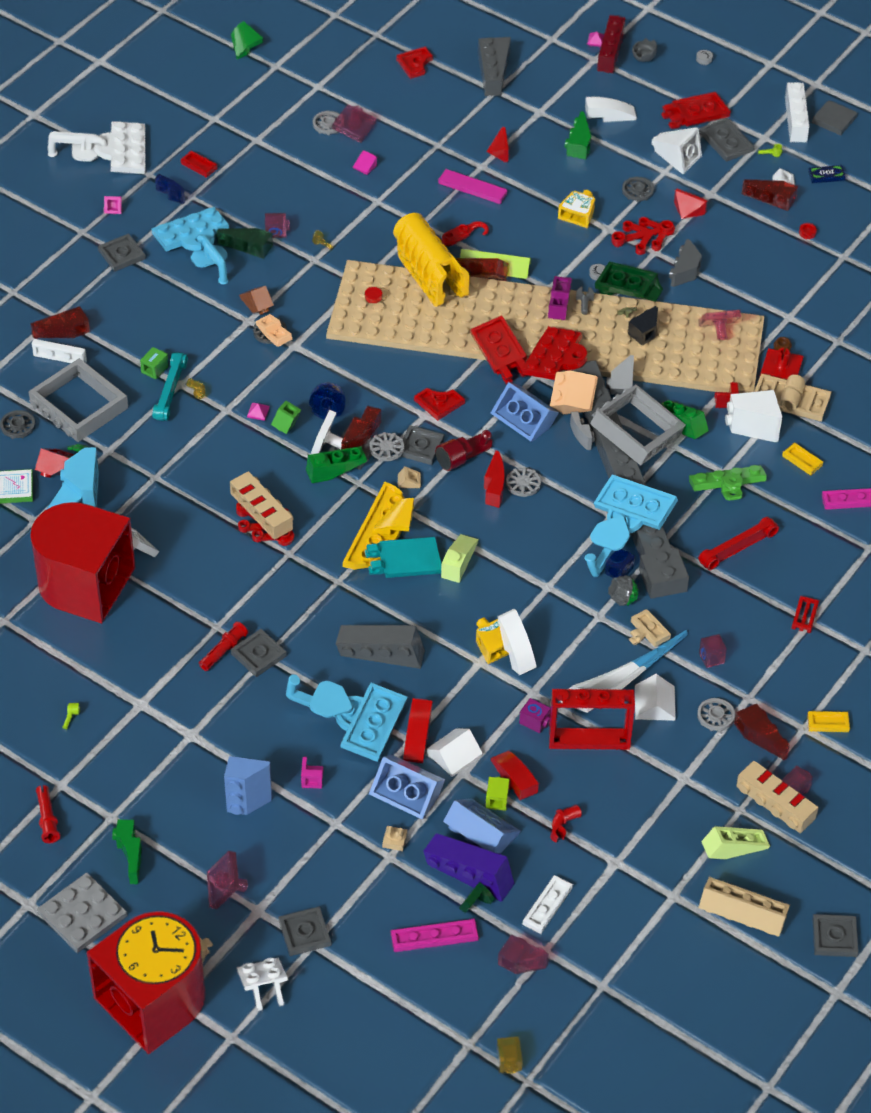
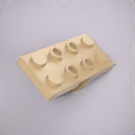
M761 373L754 391L774 390L780 411L821 422L831 397V391L805 385L804 378L799 375H790L785 380Z

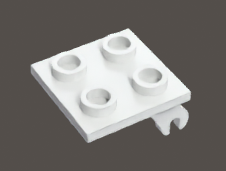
M267 958L263 962L247 963L237 968L245 991L253 989L258 1011H262L258 986L273 982L279 1006L284 1005L279 983L288 980L279 958Z

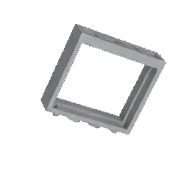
M80 358L29 391V402L33 408L39 410L45 418H49L57 428H61L68 437L71 436L77 442L128 409L127 395ZM77 376L110 401L78 424L45 399V397Z
M636 384L629 389L626 388L621 395L617 394L611 402L608 400L602 408L598 407L596 412L592 414L593 419L590 423L640 466L679 438L686 424ZM629 402L665 431L645 447L609 418L610 415Z

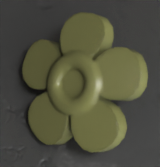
M626 307L618 310L617 314H625L626 318H628L630 313L637 311V308Z

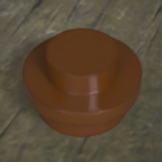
M779 337L774 342L773 347L775 350L784 348L785 352L786 348L790 351L792 345L788 338Z

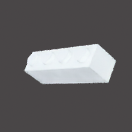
M787 83L785 103L790 142H807L809 122L804 83Z

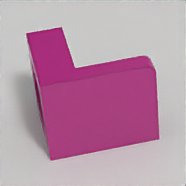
M303 757L301 772L302 788L322 789L323 766H307V757Z

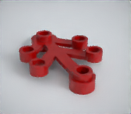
M641 217L638 225L631 221H624L623 230L625 232H631L632 230L637 232L625 235L621 231H616L612 234L611 242L615 247H621L627 241L642 238L640 243L636 245L635 252L638 255H643L652 236L659 234L657 239L652 241L651 248L654 251H660L663 240L666 236H670L675 232V226L669 220L658 223L649 220L647 217Z
M239 502L236 504V513L239 516H250L253 518ZM247 520L239 521V531L242 533L253 531L252 540L254 542L274 540L268 533L263 534L264 528L259 523H249ZM291 530L275 540L282 546H288L294 540V532Z

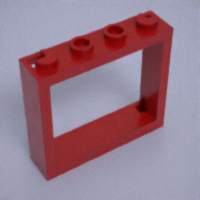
M552 689L549 749L630 750L635 711L634 690ZM558 708H626L624 729L556 728ZM554 738H559V742H554Z

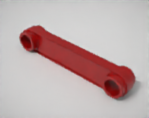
M764 517L754 527L712 550H704L699 555L698 560L706 569L713 570L725 559L766 537H773L779 531V527L772 518Z

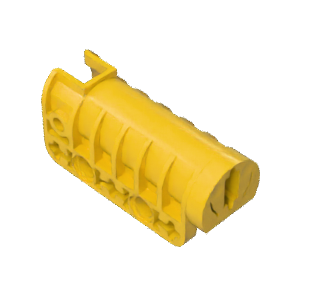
M410 213L402 217L396 223L393 230L394 237L397 239L399 259L433 305L437 307L444 304L446 295L443 291L444 280L456 296L461 298L469 294L468 271L461 267L454 256L448 252L447 247L442 244L435 231L429 227L425 218L419 213Z

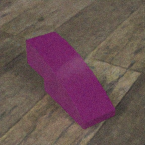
M554 276L548 318L566 320L572 278Z

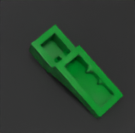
M118 819L117 828H113L112 839L116 840L117 848L122 849L127 858L129 883L138 884L142 854L141 837H135L134 820Z

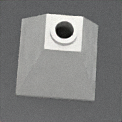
M699 128L663 132L652 140L655 152L682 174L702 157Z

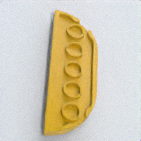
M384 482L343 560V567L354 570L368 568L371 566V561L381 560L380 557L366 558L365 550L368 544L398 540L402 531L391 530L390 535L373 533V527L397 501L405 499L403 492L396 486L388 482Z

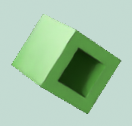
M152 347L140 360L141 373L157 379L169 367L168 354Z
M285 401L278 408L271 425L287 434L295 425L301 409Z

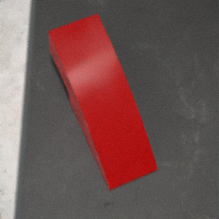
M496 450L484 476V489H486L485 504L500 508L504 492V465L500 452Z
M412 699L404 748V761L424 762L432 715L431 700Z
M506 751L491 758L501 777L509 779V789L514 790L519 800L538 793L539 783L525 764L512 752Z

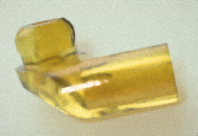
M192 378L187 380L186 386L194 390L195 398L202 399L206 394L204 384Z

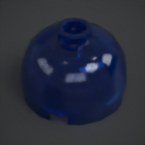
M321 383L311 392L309 406L317 417L325 419L329 410L336 412L335 417H339L345 409V393L335 383Z

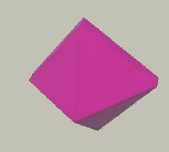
M599 32L589 33L587 45L601 47L604 34Z
M104 196V214H122V197Z
M252 403L247 418L265 421L270 406Z

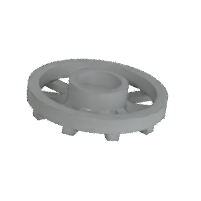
M323 111L313 118V127L320 134H337L344 126L343 117L334 111Z
M383 432L382 434L375 435L370 441V452L378 460H395L404 452L403 439L397 436L396 433Z
M526 467L515 468L506 477V487L514 495L521 497L531 496L540 489L541 478L535 470Z
M710 698L703 701L698 707L697 718L701 725L710 729V731H724V729L732 726L735 719V710L729 702L723 699ZM708 704L710 707L709 710L704 708V706ZM701 710L708 714H701ZM728 710L731 712V714H724Z

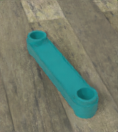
M180 352L172 353L170 359L171 368L159 403L153 407V419L158 421L169 420L170 404L182 368L185 369L187 366V354Z

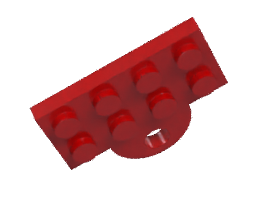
M548 326L522 367V374L555 380L556 372L575 370L582 367L587 362V350L579 344L582 339V332Z

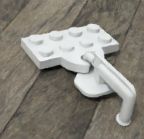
M111 121V133H103L99 136L96 134L56 131L49 134V157H55L58 154L56 142L71 143L72 157L75 160L90 162L98 157L111 160V172L145 174V124Z

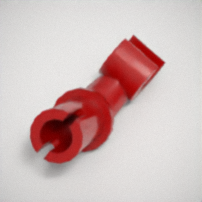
M578 805L556 811V815L552 820V832L550 834L551 840L555 843L558 840L557 834L561 835L563 840L565 838L566 829L562 825H565L567 821L581 817L582 814Z

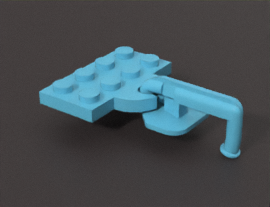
M215 207L207 208L151 228L152 234L165 251L181 246L194 251L191 255V261L197 267H207L216 264L219 269L218 282L222 285L228 283L229 279L225 262L227 252L222 246L212 244L215 241V234L229 230V224Z
M612 474L593 503L595 508L608 513L607 520L598 523L590 535V539L594 544L604 547L596 561L594 554L585 555L591 575L598 577L614 551L622 549L630 538V533L639 530L643 524L660 530L678 502L677 496Z
M292 674L289 676L286 689L287 698L310 707L312 712L326 718L336 717L338 725L347 731L340 747L376 762L379 761L406 704L407 696L374 683H370L364 697L347 696L342 686L330 681L321 682L313 696L296 690V685L300 683V678L297 675Z

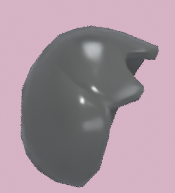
M645 38L643 41L635 43L632 49L635 59L641 62H649L655 58L657 53L655 40L649 41Z

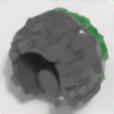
M627 575L612 579V583L608 587V594L619 606H629L638 599V588L634 579Z

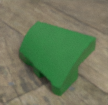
M244 21L238 24L231 33L237 60L249 55L250 48L263 43V37Z

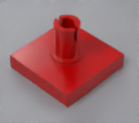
M768 348L761 373L787 380L790 375L799 374L803 356L792 354L787 348L785 352L784 348L779 350Z

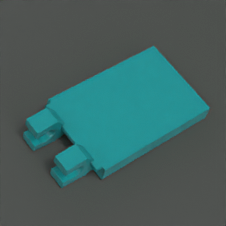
M435 537L387 540L366 546V558L380 557L381 559L370 562L371 566L368 567L370 575L384 573L386 578L441 574L442 564Z

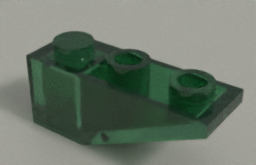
M229 228L217 229L216 231L217 244L263 259L273 246V233L262 229Z

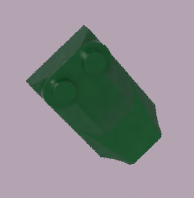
M610 261L595 282V288L598 289L600 294L605 295L617 293L656 302L663 292V288L658 280V273Z

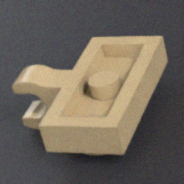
M647 609L631 617V623L637 628L630 632L633 637L629 641L633 645L640 643L644 637L654 647L670 639L671 634Z

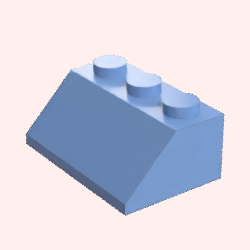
M508 382L491 414L533 442L551 427L559 412L520 385Z
M394 755L384 756L369 795L423 820L438 799L445 779Z
M229 756L224 775L227 812L235 815H248L272 800L270 762Z
M472 798L454 800L443 821L449 825L448 828L451 831L464 835V839L469 843L477 844L482 849L497 854L502 853L520 833V830Z

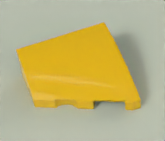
M405 498L397 501L373 527V533L390 535L391 530L409 532L413 516L414 498Z

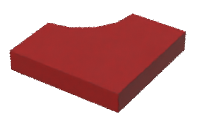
M425 46L396 55V60L408 77L412 79L425 75L424 66L433 60V56Z
M426 388L414 396V401L437 421L465 404V398L454 389L447 392H437Z

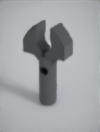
M582 287L576 291V300H581V313L583 315L588 313V301H594V291L590 287H588L586 295L582 293Z

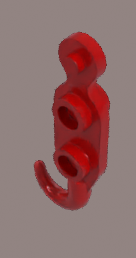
M481 221L472 222L468 225L461 224L444 233L441 241L446 246H452L470 236L472 231L479 227L485 229L482 233L485 236L489 232V227Z

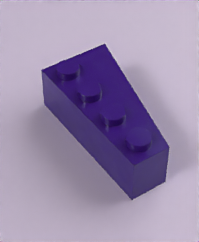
M437 833L423 851L427 865L473 888L480 882L491 892L495 899L503 902L515 884L506 856Z

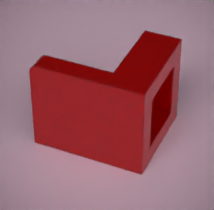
M730 382L729 392H715V408H727V402H730L731 394H739L738 382Z

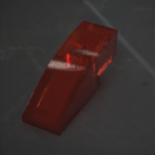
M367 406L361 418L354 417L341 442V449L363 445L381 423V409Z

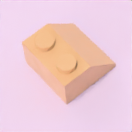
M575 371L556 372L550 407L563 415L576 411L579 413L592 411L598 377Z

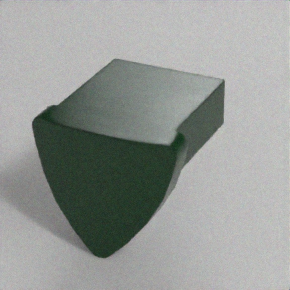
M479 882L460 905L459 909L466 913L477 899L488 904H492L495 899L491 892Z

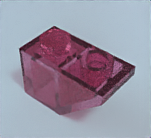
M511 935L498 953V965L515 974L545 969L548 966L549 954L544 949L527 943L525 939Z

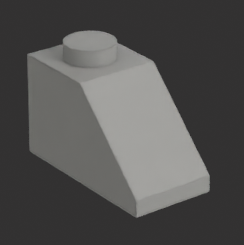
M634 355L626 358L611 371V377H607L606 388H610V395H621L626 388L629 389L633 386Z

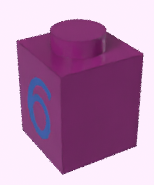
M529 698L520 711L519 724L541 733L545 727L549 726L551 708Z

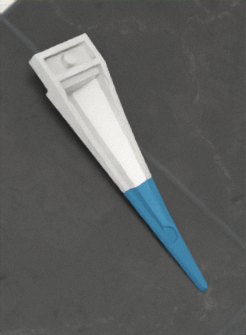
M688 631L681 632L656 649L617 669L575 684L569 689L622 690L688 635ZM576 708V709L588 713L589 711L593 710L594 708Z

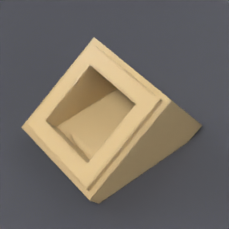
M404 467L398 473V487L420 488L421 473Z

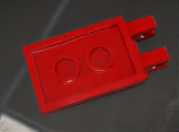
M716 92L674 100L671 104L662 107L665 112H661V116L664 119L670 118L672 121L669 122L670 128L676 129L681 125L690 126L730 117L731 111Z
M502 315L470 329L472 337L493 372L497 373V375L501 374L506 385L508 382H513L510 369L517 367L522 378L527 376L522 374V367L526 363L527 355Z

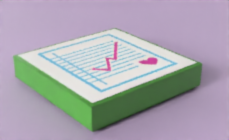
M32 469L0 471V504L33 502Z

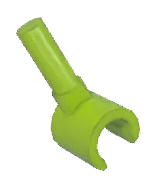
M775 144L773 149L758 150V154H772L775 157H779L783 151L781 149L782 145Z
M79 703L68 704V714L63 725L64 729L68 728L72 715L80 714Z

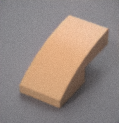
M269 314L255 321L262 333L277 347L292 340V334L281 327L280 320Z

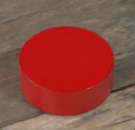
M804 223L799 228V235L804 239H812L816 236L817 228L811 223Z
M378 287L367 288L365 290V300L372 304L379 303L382 300V290Z

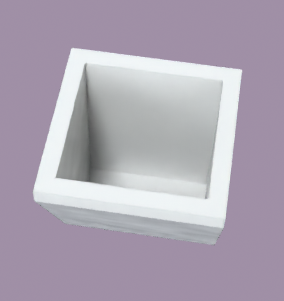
M774 390L731 394L730 402H727L728 415H725V422L727 426L729 425L731 433L778 442L782 414Z

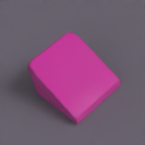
M364 150L353 168L367 175L377 166V157Z

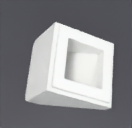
M779 169L773 175V185L775 188H794V176L783 169Z

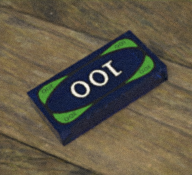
M842 165L810 167L808 171L812 183L845 181L846 178Z

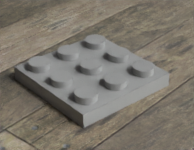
M85 873L37 908V913L76 953H79L127 917V912L88 873Z

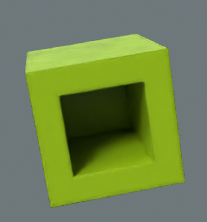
M489 777L486 795L487 809L506 811L509 779Z

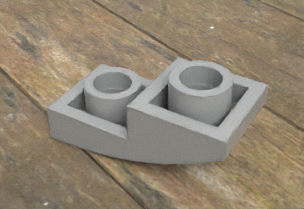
M578 411L571 412L570 426L573 434L585 449L591 450L592 442L595 441L594 432L590 431L589 424H584L583 418L580 419Z

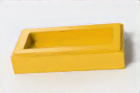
M795 442L783 451L782 456L810 476L823 466L822 460Z
M808 711L809 731L849 732L848 712Z

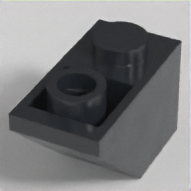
M654 306L651 309H647L644 313L629 321L628 335L641 346L655 339L658 307Z

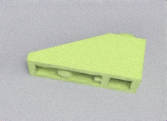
M462 534L459 535L448 549L442 561L441 578L460 583L479 539Z
M714 826L701 841L708 857L712 859H729L766 850L770 847L763 830Z

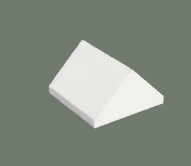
M657 674L636 684L635 719L675 721V686Z
M456 728L425 750L451 777L483 755L470 729Z

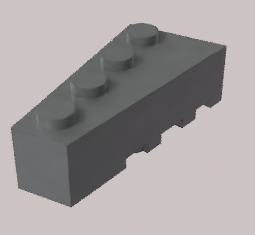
M511 37L478 39V57L485 96H501L510 55Z
M341 625L336 641L341 656L421 669L425 652L416 625Z

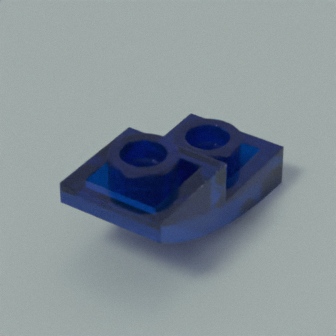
M161 174L155 177L156 191L168 194V200L181 204L185 203L184 189L178 183Z

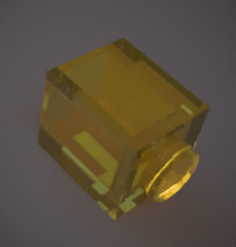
M519 1037L498 1038L496 1051L499 1072L512 1074L522 1071Z

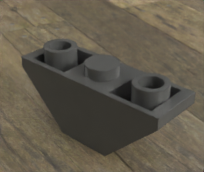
M686 239L684 246L681 245L679 250L680 256L675 258V268L670 270L669 278H671V286L673 287L695 280L701 268L702 255L689 239Z

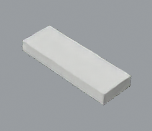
M34 339L32 342L34 356L72 363L78 358L85 363L87 362L86 350L83 348Z
M554 875L524 918L523 925L541 934L571 891L573 884Z

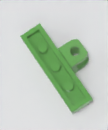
M761 465L689 475V483L694 491L721 488L723 497L728 501L742 498L741 486L743 484L766 481V473Z

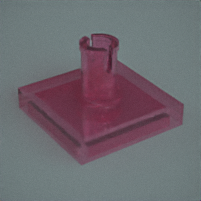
M347 104L332 124V129L361 143L376 124L377 118L363 112L362 107L358 109L359 106Z
M731 310L705 313L698 320L699 327L715 325L717 341L721 339L726 340L728 339L726 324L735 323L741 317V311Z
M228 851L207 871L210 908L218 909L234 892H245L247 889V879L238 878L236 852Z

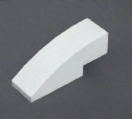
M586 97L585 109L587 118L602 117L603 122L636 120L634 106L610 98Z
M512 609L497 616L504 650L509 653L512 669L519 675H522L536 668L534 654L517 611Z

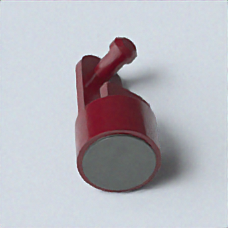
M484 430L482 434H478L468 440L460 437L438 445L435 453L440 466L444 470L450 471L465 464L467 460L488 451L492 446V433L489 430Z

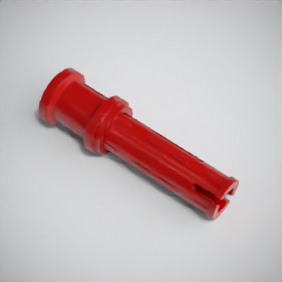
M236 621L233 627L222 635L220 642L199 661L200 667L208 671L228 649L235 647L242 637L248 635L247 628L242 623Z
M43 785L44 792H42L41 786H38L36 793L41 814L39 826L43 830L41 838L45 843H54L60 839V832L56 827L58 820L53 815L49 787Z

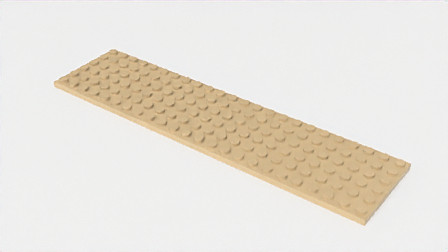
M347 260L327 329L326 339L486 360L472 337L470 329L502 315L526 353L527 359L547 327H557L582 332V339L579 344L587 350V362L596 360L603 377H611L613 369L630 355H634L633 381L713 392H729L730 382H738L739 393L754 392L764 316L594 293V301H588V313L583 315L581 313V300H576V291L570 290L566 320L548 318L552 287L469 276V294L462 298L456 296L444 280L443 291L446 294L444 304L435 307L406 268ZM367 288H380L382 290V300L375 304L368 303L365 300V290ZM657 306L655 339L641 346L628 335L629 321L644 313L647 309ZM626 307L637 308V311L630 313L628 318H626L625 314H617L618 310Z

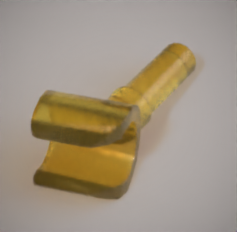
M316 230L313 234L312 242L314 244H323L332 250L333 246L322 239L324 237L323 233Z

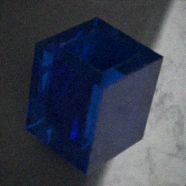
M623 549L615 551L606 561L605 574L612 578L628 575L634 568L635 556Z

